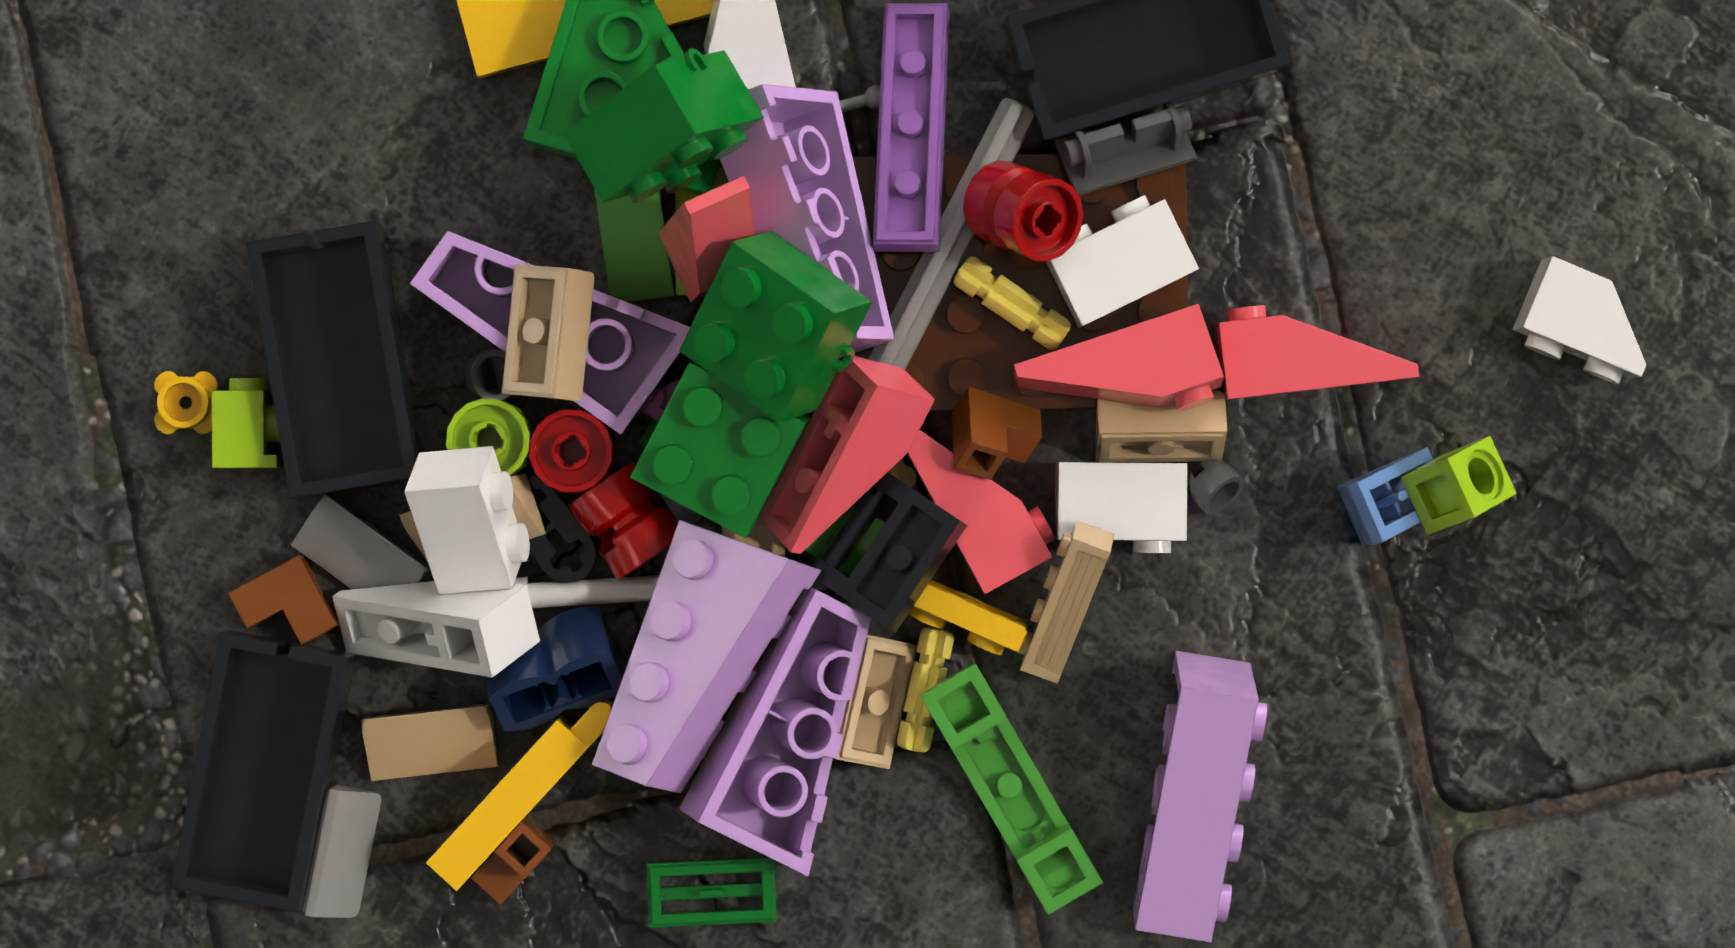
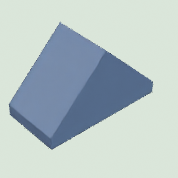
M1428 447L1336 486L1361 544L1376 545L1421 522L1401 477L1433 460Z

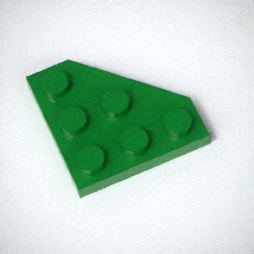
M566 0L524 133V144L577 159L563 135L655 64L684 59L683 50L673 32L669 30L654 0ZM711 156L698 167L702 175L696 181L681 189V191L698 196L711 191L721 160H713Z

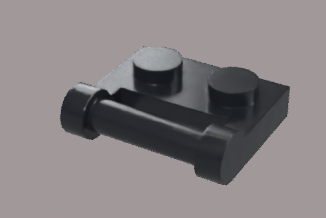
M887 472L855 502L820 556L813 553L806 565L821 570L816 580L887 629L896 633L967 525ZM889 497L893 498L898 502V505L849 577L841 572V569Z

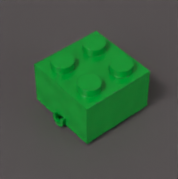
M691 48L684 53V59L652 66L563 135L602 202L630 196L632 202L636 203L652 196L663 187H665L668 194H671L696 181L702 175L698 167L711 156L713 160H718L738 150L748 141L744 132L763 119L764 116L725 50L702 55L695 48Z
M773 231L732 241L679 351L775 421L781 423L818 410L836 373L845 370L852 362L855 350L850 345L873 301ZM841 354H844L845 357H844V359L841 361V360L839 359V357H840Z
M691 360L630 478L746 538L755 527L812 416L807 413L778 423Z

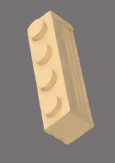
M1076 521L1071 534L1063 533L1056 555L1061 556L1062 559L1058 567L1051 565L1043 585V588L1049 590L1045 600L1037 599L1030 621L1036 622L1032 633L1027 631L1019 652H1017L1024 655L1020 668L1021 671L1058 684L1111 553L1114 533L1103 531L1100 528L1089 526L1080 521Z

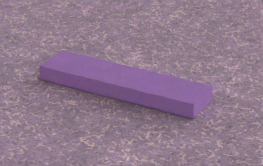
M884 3L873 247L875 252H939L950 17L948 3Z

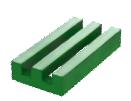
M768 856L647 862L649 928L777 922L774 859ZM762 872V882L660 886V876ZM763 896V907L675 912H662L661 901Z

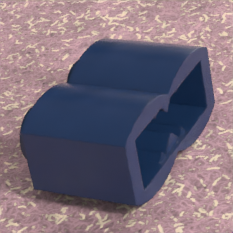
M599 607L576 608L553 617L542 625L540 629H537L540 642L493 678L484 676L489 700L504 731L531 729L552 720L564 709L590 707L597 702H604L618 693L623 675L613 637Z

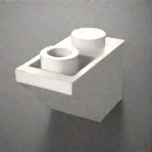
M1554 256L1542 259L1512 329L1528 336L1524 346L1557 360L1561 359L1563 351L1584 359L1586 364L1583 371L1610 383L1619 384L1622 376L1627 378L1642 377L1646 362L1613 282Z

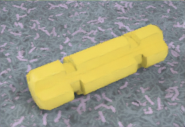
M972 256L967 258L954 276L953 283L957 288L972 298L975 294L983 299L982 305L1022 332L1028 329L1034 333L1031 338L1047 349L1054 350L1061 344L1071 327L1068 319L1052 308L1049 312L1041 308L1043 302L1000 274L997 278L990 272L993 268L978 258Z
M924 627L920 631L916 652L920 653L919 662L914 661L903 708V711L907 712L906 720L900 721L896 739L898 746L903 749L923 753L927 752L931 747L935 729L930 726L933 717L920 694L946 679L948 669L944 667L945 659H950L954 643V636L949 631L933 627Z

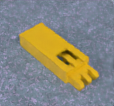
M606 700L593 704L575 725H572L563 715L557 719L430 857L426 864L457 891L602 734L614 703L611 700Z

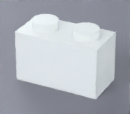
M1141 196L1111 211L1110 213L1115 224L1092 234L1088 224L1082 225L1073 246L1062 256L1046 261L1078 328L1199 269L1165 199L1150 206L1146 196Z
M494 447L420 452L404 493L438 593L452 594L513 589L521 562H526L529 557L530 542L525 524L517 523L512 507V480L507 471H501Z
M1055 463V538L1061 539L1064 532L1071 534L1076 521H1080L1089 526L1100 528L1103 531L1114 533L1113 540H1133V553H1171V541H1187V463Z

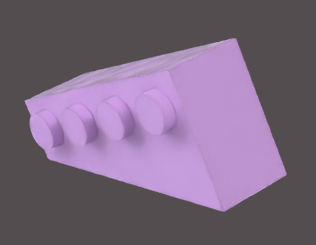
M760 84L748 89L764 118L744 132L748 141L742 147L720 160L729 182L744 176L750 187L754 235L773 231L873 301L850 345L855 352L893 340V330L838 93L835 91Z
M447 231L410 284L506 352L515 264H532ZM593 289L583 395L580 401L574 402L620 435L625 436L640 415V410L649 397L658 390L683 355L679 349L690 327Z
M679 520L592 765L644 786L681 793L725 724L722 720L724 713L737 693H744L757 673L753 670L755 664L771 639H778L792 618L788 614L803 588L807 590L811 588L821 570Z
M803 588L788 612L792 617L778 639H771L753 668L757 673L744 693L738 692L724 720L725 724L714 739L679 809L697 822L809 877L814 854L811 852L817 823H822L828 799L824 794L833 758H838L843 734L840 733L847 700H852L871 618L814 588L809 590Z
M1175 650L1172 673L1176 677L1179 696L1177 704H1166L1162 729L1164 730L1162 754L1167 755L1166 764H1159L1155 771L1151 814L1156 815L1154 825L1148 824L1145 832L1133 905L1135 930L1212 942L1215 922L1226 923L1229 914L1232 885L1224 884L1223 881L1227 861L1237 863L1240 857L1243 825L1235 824L1239 801L1249 803L1255 779V764L1247 763L1251 740L1261 742L1267 717V704L1258 702L1259 698L1249 662Z

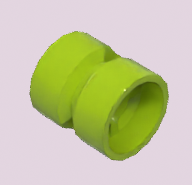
M482 398L467 403L454 414L447 428L446 447L447 450L493 446L501 471H507L510 477L520 474L530 463V440L534 433V428L531 420L521 408L507 401Z

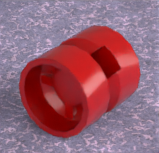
M995 161L985 165L972 177L965 191L963 211L965 222L972 233L986 242L1004 249H1010L1014 253L1034 261H1051L1062 256L1073 246L1081 231L1083 208L1081 198L1074 187L1061 179L1042 172H1036L1031 168L1012 161Z
M563 409L548 415L536 427L530 440L529 459L535 474L547 486L560 492H586L611 475L617 462V443L612 430L594 415L582 410Z
M636 460L568 505L588 536H600L602 539L598 552L618 581L671 545L678 525L677 520L666 505H654L651 499L655 490L630 478L637 465Z

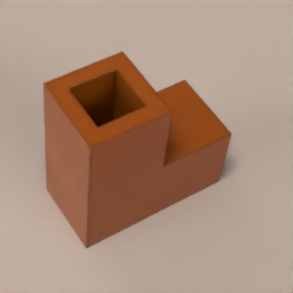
M969 386L951 413L954 469L989 480L992 479L1005 457L1026 463L1042 438L1040 409Z
M304 554L290 559L228 593L247 628L254 627L284 611L301 645L339 626L338 617Z
M527 815L471 879L501 905L556 844V841Z

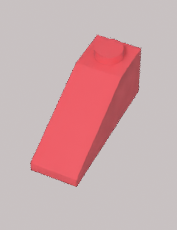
M744 176L684 202L659 231L661 241L690 303L706 296L732 241L754 236L750 187Z
M1199 304L1014 364V378L1018 388L1159 408L1175 403L1178 411L1192 409L1213 400L1212 390L1221 388L1224 378Z
M1265 305L1228 309V322H1219L1213 325L1216 355L1224 375L1220 390L1225 394V400L1419 377L1418 364L1284 315L1267 317Z
M854 356L852 362L845 370L836 373L818 410L814 411L759 518L760 521L790 552L801 554L907 454L935 399L902 367Z
M921 430L918 431L907 452V456L932 502L967 525L955 544L983 594L994 590L1052 558L1046 545L1056 540L1038 506L1027 511L1020 499L993 480L954 469L953 453Z

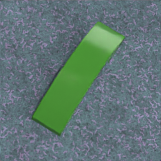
M594 188L610 296L628 303L675 297L670 258L659 236V231L665 226L660 191L636 203L632 202L630 196L602 202Z
M972 663L921 693L922 700L1047 914L1053 913L1101 885L1103 881L976 663Z

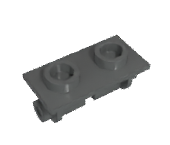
M1172 103L1164 104L1162 108L1084 132L1081 130L1074 131L1071 136L1054 140V145L1070 183L1079 196L1197 160L1196 153L1186 131L1192 130L1189 111L1185 105L1175 108V105Z

